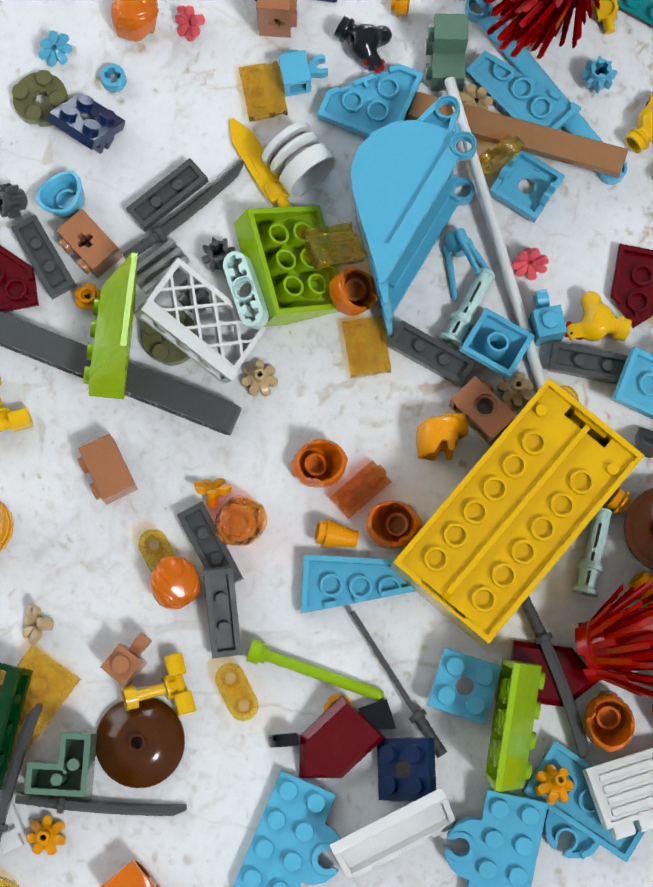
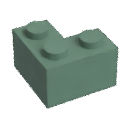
M435 13L433 24H428L425 54L430 55V63H426L425 80H430V91H447L444 80L449 77H455L458 90L463 91L465 82V53L468 44V14Z
M61 732L58 762L36 760L27 762L24 794L88 797L92 795L97 733Z

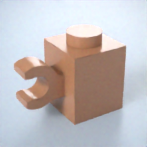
M140 633L130 648L119 643L100 668L122 686L130 685L147 664L140 655L146 650L152 640L144 633Z

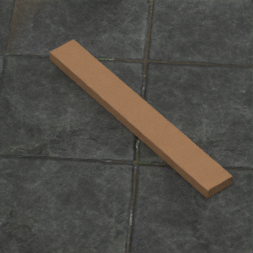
M417 91L408 112V119L417 120L439 97ZM447 104L441 106L439 112L442 115L448 116L453 114V109L451 105ZM463 104L471 133L477 139L617 178L620 177L628 154V149Z

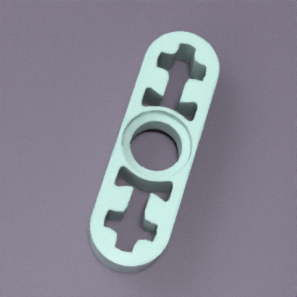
M232 251L224 258L223 269L240 320L244 325L252 329H261L268 322L269 312L252 262L245 254L239 251ZM237 260L241 261V263L238 265L240 273L237 270L233 269L237 266ZM246 283H250L252 287L250 294L246 297H241V287ZM252 308L259 312L255 315V321L250 319L253 316Z

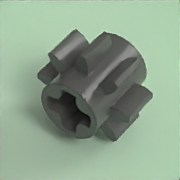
M11 183L0 185L1 217L8 216L9 219L21 217L20 210H25L28 204L26 193L17 184L11 185Z
M212 237V243L209 246H202L203 251L208 254L201 257L203 264L210 263L209 268L212 273L215 269L222 270L225 273L223 269L224 258L228 253L236 251L235 247L228 248L227 238H224L223 241H216Z
M187 278L179 286H187ZM204 288L195 289L197 305L210 304L208 299L209 292ZM180 290L181 294L177 297V300L182 306H192L189 290ZM206 308L198 310L202 313Z

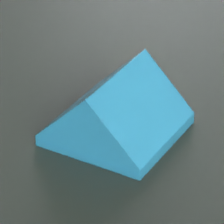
M485 308L459 351L510 380L535 335Z

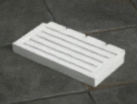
M653 748L582 770L603 830L610 829L615 841L636 834L633 821L640 833L653 829Z
M441 787L330 844V847L346 877L354 876V878H357L373 870L375 864L378 863L380 866L400 856V852L404 849L407 852L427 842V838L431 835L434 838L448 831L452 827L451 825L456 823L447 796Z

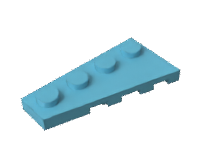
M486 50L465 69L466 74L479 87L483 86L487 89L486 94L492 96L493 101L509 117L560 130L581 110V106L567 101L559 93L545 88L537 83L535 79L523 75L515 70L513 66Z
M304 554L300 614L415 592L416 590L390 569L394 559Z

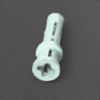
M480 268V273L474 279L459 310L451 314L450 324L446 331L439 336L442 343L453 349L460 350L467 331L471 330L474 326L473 317L492 281L495 279V274L489 269Z
M601 508L592 519L584 558L577 565L579 574L576 585L572 586V592L588 597H598L599 592L596 590L600 574L604 572L601 560L613 512L609 509ZM600 526L601 530L598 538L597 547L594 548L598 527ZM590 574L589 583L586 585L587 575Z

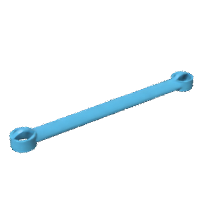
M485 0L466 1L465 14H468V19L471 22L478 23L486 33L488 28L500 19L498 15L490 17L493 9L492 3L486 4ZM477 2L483 14L474 13L469 5ZM506 24L502 25L492 35H488L498 48L502 42L498 41L497 36L507 27ZM513 40L505 50H501L518 72L525 76H530L540 85L549 90L552 89L559 93L562 98L569 101L525 47L516 57H511L510 54L516 47L517 41ZM579 112L563 126L568 133L603 142ZM624 162L619 178L598 172L600 180L608 185L620 183L627 172V162Z

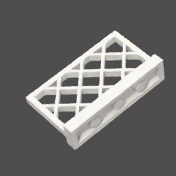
M179 257L175 259L146 300L134 313L223 384L234 380L239 373L237 370L266 331L265 327L255 329L256 332L251 339L241 340L239 324L243 323L241 320L238 321L239 314L235 303ZM177 268L187 274V286L174 287L173 273ZM168 282L169 287L163 288L165 284ZM204 288L208 291L210 304L197 305L195 289ZM189 290L192 306L178 307L175 291ZM161 292H170L172 308L163 309L154 302V299ZM217 307H228L231 310L233 321L219 323ZM211 308L214 323L200 325L198 309ZM192 310L195 326L185 327L180 323L178 311ZM233 325L236 341L223 343L220 327ZM214 327L217 344L208 345L202 339L201 329ZM223 346H237L238 358L233 364L225 358Z

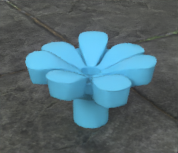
M54 30L49 31L48 37L42 38L39 42L42 47L38 51L39 57L42 60L46 59L50 67H54L57 60L62 65L67 63L68 58L64 54L71 53L72 45L67 43L70 39L69 36L64 33L58 35Z

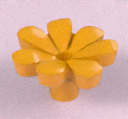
M217 478L214 483L212 480H198L194 482L196 492L207 496L206 505L212 508L218 506L219 496L231 492L232 485L224 484L225 479Z
M553 764L545 765L544 771H538L535 774V779L541 782L540 785L535 787V793L538 796L547 794L546 802L550 805H554L557 799L560 803H566L569 799L567 791H572L574 788L573 782L566 778L569 771L564 767L559 768L557 771Z
M50 814L44 815L42 823L38 819H34L30 824L33 832L26 835L27 842L35 844L33 852L37 855H40L44 849L48 855H54L57 852L55 845H64L66 842V837L59 833L65 828L64 822L60 820L53 824V816Z

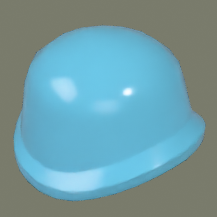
M64 171L52 176L38 189L36 194L38 204L45 211L61 218L72 217L83 208L85 203V195L80 177L74 171Z

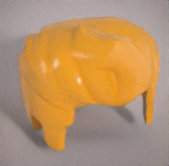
M446 413L442 416H433L425 419L417 427L415 437L418 459L434 461L438 453L444 451L446 459L452 460L457 440L468 435L466 415L464 413Z

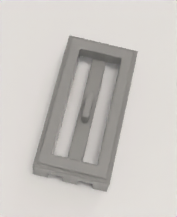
M172 238L137 264L136 284L146 295L155 288L169 267L146 285L143 282L160 271L170 261L178 256L186 264L190 262L187 255L183 253L182 249L176 245ZM170 250H173L163 259H161L159 262H157L155 265H153L151 268H149L147 271H145L138 277V275L142 273L145 269H147L149 266H151L153 263H155L157 260H159L161 257L167 254Z

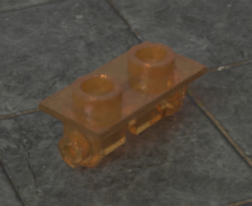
M372 460L336 491L330 499L350 519L392 481L385 475L386 471L381 465L377 466Z

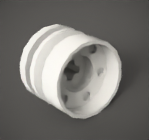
M305 121L296 122L282 130L269 142L262 153V161L266 166L270 167V171L274 175H280L279 182L292 197L301 196L312 190L329 175L336 164V158L323 143L317 144V134L312 132V128Z

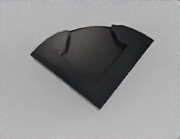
M387 699L358 708L359 712L376 728H396Z
M297 733L275 734L269 737L270 747L300 745L299 734Z

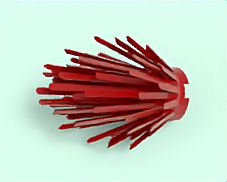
M485 0V3H492L495 0ZM503 0L493 7L490 16H496L500 13L502 18L488 28L487 33L492 35L509 19L513 20L497 36L498 41L502 42L499 45V49L505 50L513 40L517 41L516 47L510 54L511 57H516L523 47L528 46L530 43L531 51H536L542 43L537 55V59H541L553 37H556L562 24L559 47L564 45L573 9L576 7L572 37V48H575L577 40L582 35V22L584 25L586 23V11L589 18L592 17L591 0ZM593 0L595 6L600 9L599 0Z
M653 580L646 585L645 583L642 584L635 591L634 587H631L615 601L624 589L622 583L589 621L578 623L579 627L575 628L576 650L578 656L583 655L588 668L583 669V672L590 682L604 680L636 695L647 698L649 696L653 697V691L630 683L653 687V676L629 672L653 670V604L641 608L653 600V593L633 606L626 608L653 588Z

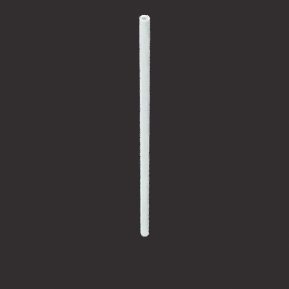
M455 77L446 78L444 83L448 95L454 96L460 103V115L457 121L460 131L471 133ZM462 141L465 152L469 151L472 147L468 141ZM476 150L475 155L468 159L516 322L519 327L532 333ZM533 339L526 351V355L538 391L546 382V378Z

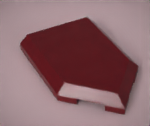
M619 244L610 298L623 316L632 321L631 327L633 329L653 316V250Z
M0 245V312L39 306L34 268Z
M513 640L511 660L539 664L542 666L541 671L545 672L543 690L538 689L537 701L541 702V704L563 707L539 644ZM553 645L575 701L597 682H590L586 678L583 669L588 667L573 648Z
M342 695L300 735L299 778H343L385 736Z

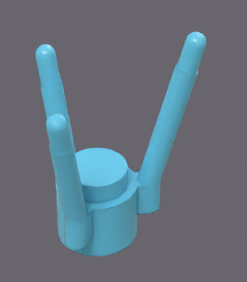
M458 228L446 234L444 239L447 245L442 247L446 256L453 301H457L458 296L452 254L457 258L466 256L474 272L477 274L480 273L477 262L482 268L489 269L475 248L471 238L467 236L464 228Z

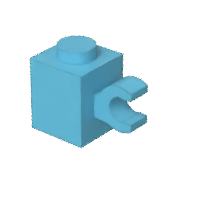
M288 50L284 54H278L285 97L310 93L311 78L322 79L328 76V68H317V65L325 63V55L323 54L314 56L310 63L307 61L305 50Z
M547 289L535 291L533 302L536 309L531 312L528 318L531 332L535 335V345L561 341L567 333L561 304L550 306Z

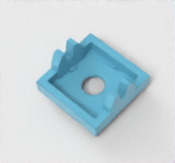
M516 150L514 155L509 157L507 164L501 169L498 178L489 189V193L495 199L535 223L563 182L565 175L532 154ZM523 179H528L534 184V190L528 194L522 193L518 188V183Z
M444 648L426 706L485 725L502 666ZM461 677H468L473 682V691L468 695H462L456 689V683Z

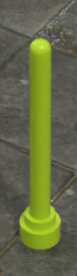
M255 638L252 641L246 658L248 662L264 664V661L377 701L384 698V692L379 688L271 651L269 646L264 645V641Z

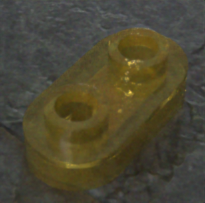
M507 135L497 144L496 148L493 150L490 148L486 149L479 156L484 176L490 175L515 158L523 149L525 143L517 135L512 137Z
M150 529L140 536L138 542L139 550L151 574L162 557L176 556L168 538L163 532ZM153 540L159 541V548L156 550H151L149 547L150 542Z
M233 663L222 665L216 672L215 682L230 714L240 721L253 718L258 711L259 703L244 670ZM228 673L236 675V682L234 684L226 682L225 678ZM243 699L249 702L250 706L247 711H241L238 707L239 702Z

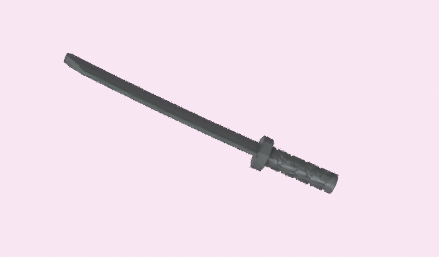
M238 160L216 182L160 227L157 225L153 227L150 235L122 253L124 258L126 259L132 252L138 253L137 256H139L156 243L160 242L163 244L167 241L166 236L190 219L239 176L244 161Z
M528 596L521 605L536 636L533 640L536 645L539 644L552 674L571 727L579 757L584 759L588 744L587 737L564 671L550 640L553 636L551 632H546Z
M353 610L350 614L413 713L409 718L410 722L417 725L424 738H434L435 755L437 758L447 753V750L426 719V711L424 709L417 710L358 615Z
M41 703L37 704L26 715L1 788L0 842L2 832L7 831L8 824L5 823L23 760L43 708Z
M17 791L15 798L16 804L57 809L59 814H63L64 810L120 815L174 816L187 810L186 804L97 801L67 798V796L54 797L24 794V792Z

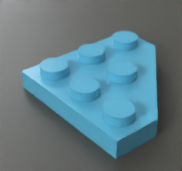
M396 64L389 67L387 71L376 75L372 73L356 79L350 85L327 90L317 112V119L368 138L373 131L392 122L405 120L415 94L423 80L424 73L401 64Z

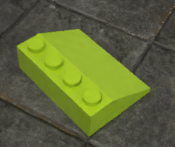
M320 205L247 209L234 222L241 253L248 256L252 262L269 312V319L264 327L287 325L339 312L330 298L328 287L330 281L339 271Z
M132 252L101 287L100 298L94 299L93 315H97V321L91 320L90 337L94 338V343H88L87 360L91 361L90 367L85 366L83 384H89V396L124 399L135 312L138 253Z
M502 658V670L499 676L484 776L495 791L504 792L524 788L525 780H530L532 762H528L529 750H534L536 744V732L532 731L534 719H539L541 702L537 701L538 689L543 690L545 683V672L541 671L542 666L539 664Z

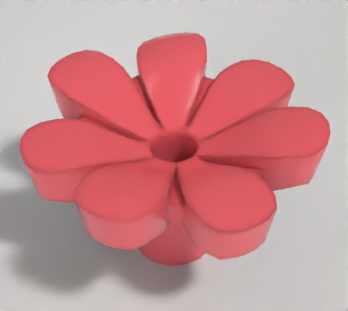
M184 5L178 6L177 12L179 15L175 16V21L177 24H181V26L177 29V33L180 37L186 35V39L191 42L200 35L199 26L205 23V18L202 14L195 15L194 8L191 5L186 7Z
M526 248L518 253L517 259L512 261V269H516L515 275L518 277H522L527 273L528 280H535L537 278L536 272L542 274L547 271L546 264L549 263L546 255H540L538 248Z

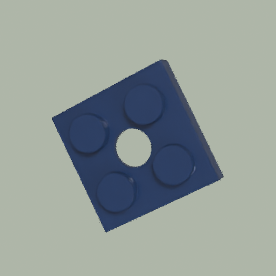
M82 92L51 110L47 118L49 123L89 149H95L99 154L103 152L104 148L109 149L114 136L122 131L125 125L124 119ZM80 114H90L95 118V120H83L80 117Z
M384 738L377 745L379 800L416 801L436 790L434 738ZM401 760L407 761L411 768L410 775L405 779L401 778L397 772V765Z

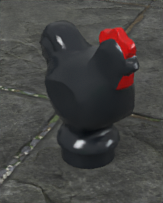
M344 16L334 36L338 37L339 41L346 40L352 57L363 62L369 71H374L375 73L383 71L385 61L379 57L377 49L390 42L392 38L391 30L387 26L382 25L378 27L372 24L355 25L353 18L349 19Z

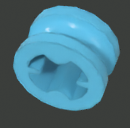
M110 64L102 69L100 77L107 91L116 93L124 89L127 80L121 66ZM116 74L117 82L111 83L110 75Z

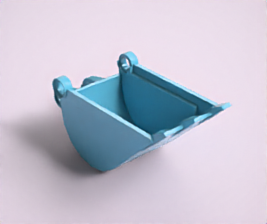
M451 95L439 97L417 120L396 121L373 131L358 147L351 165L352 192L358 228L374 279L376 294L379 297L378 303L388 337L393 336L394 312L458 205L465 206L470 204L475 196V187L468 180L469 178H459L453 175V169L459 160H468L475 155L477 141L472 133L460 131L457 122L460 115V103L457 98ZM449 104L455 108V112L448 116L442 115L439 112L443 105ZM460 141H468L472 147L469 151L462 153L456 150V145ZM459 186H466L469 188L470 194L466 197H458L455 194V189Z

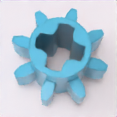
M601 56L594 62L587 61L585 65L586 70H583L581 74V79H586V89L590 88L599 93L604 87L608 90L611 88L612 80L617 74V71L612 70V61L602 59Z

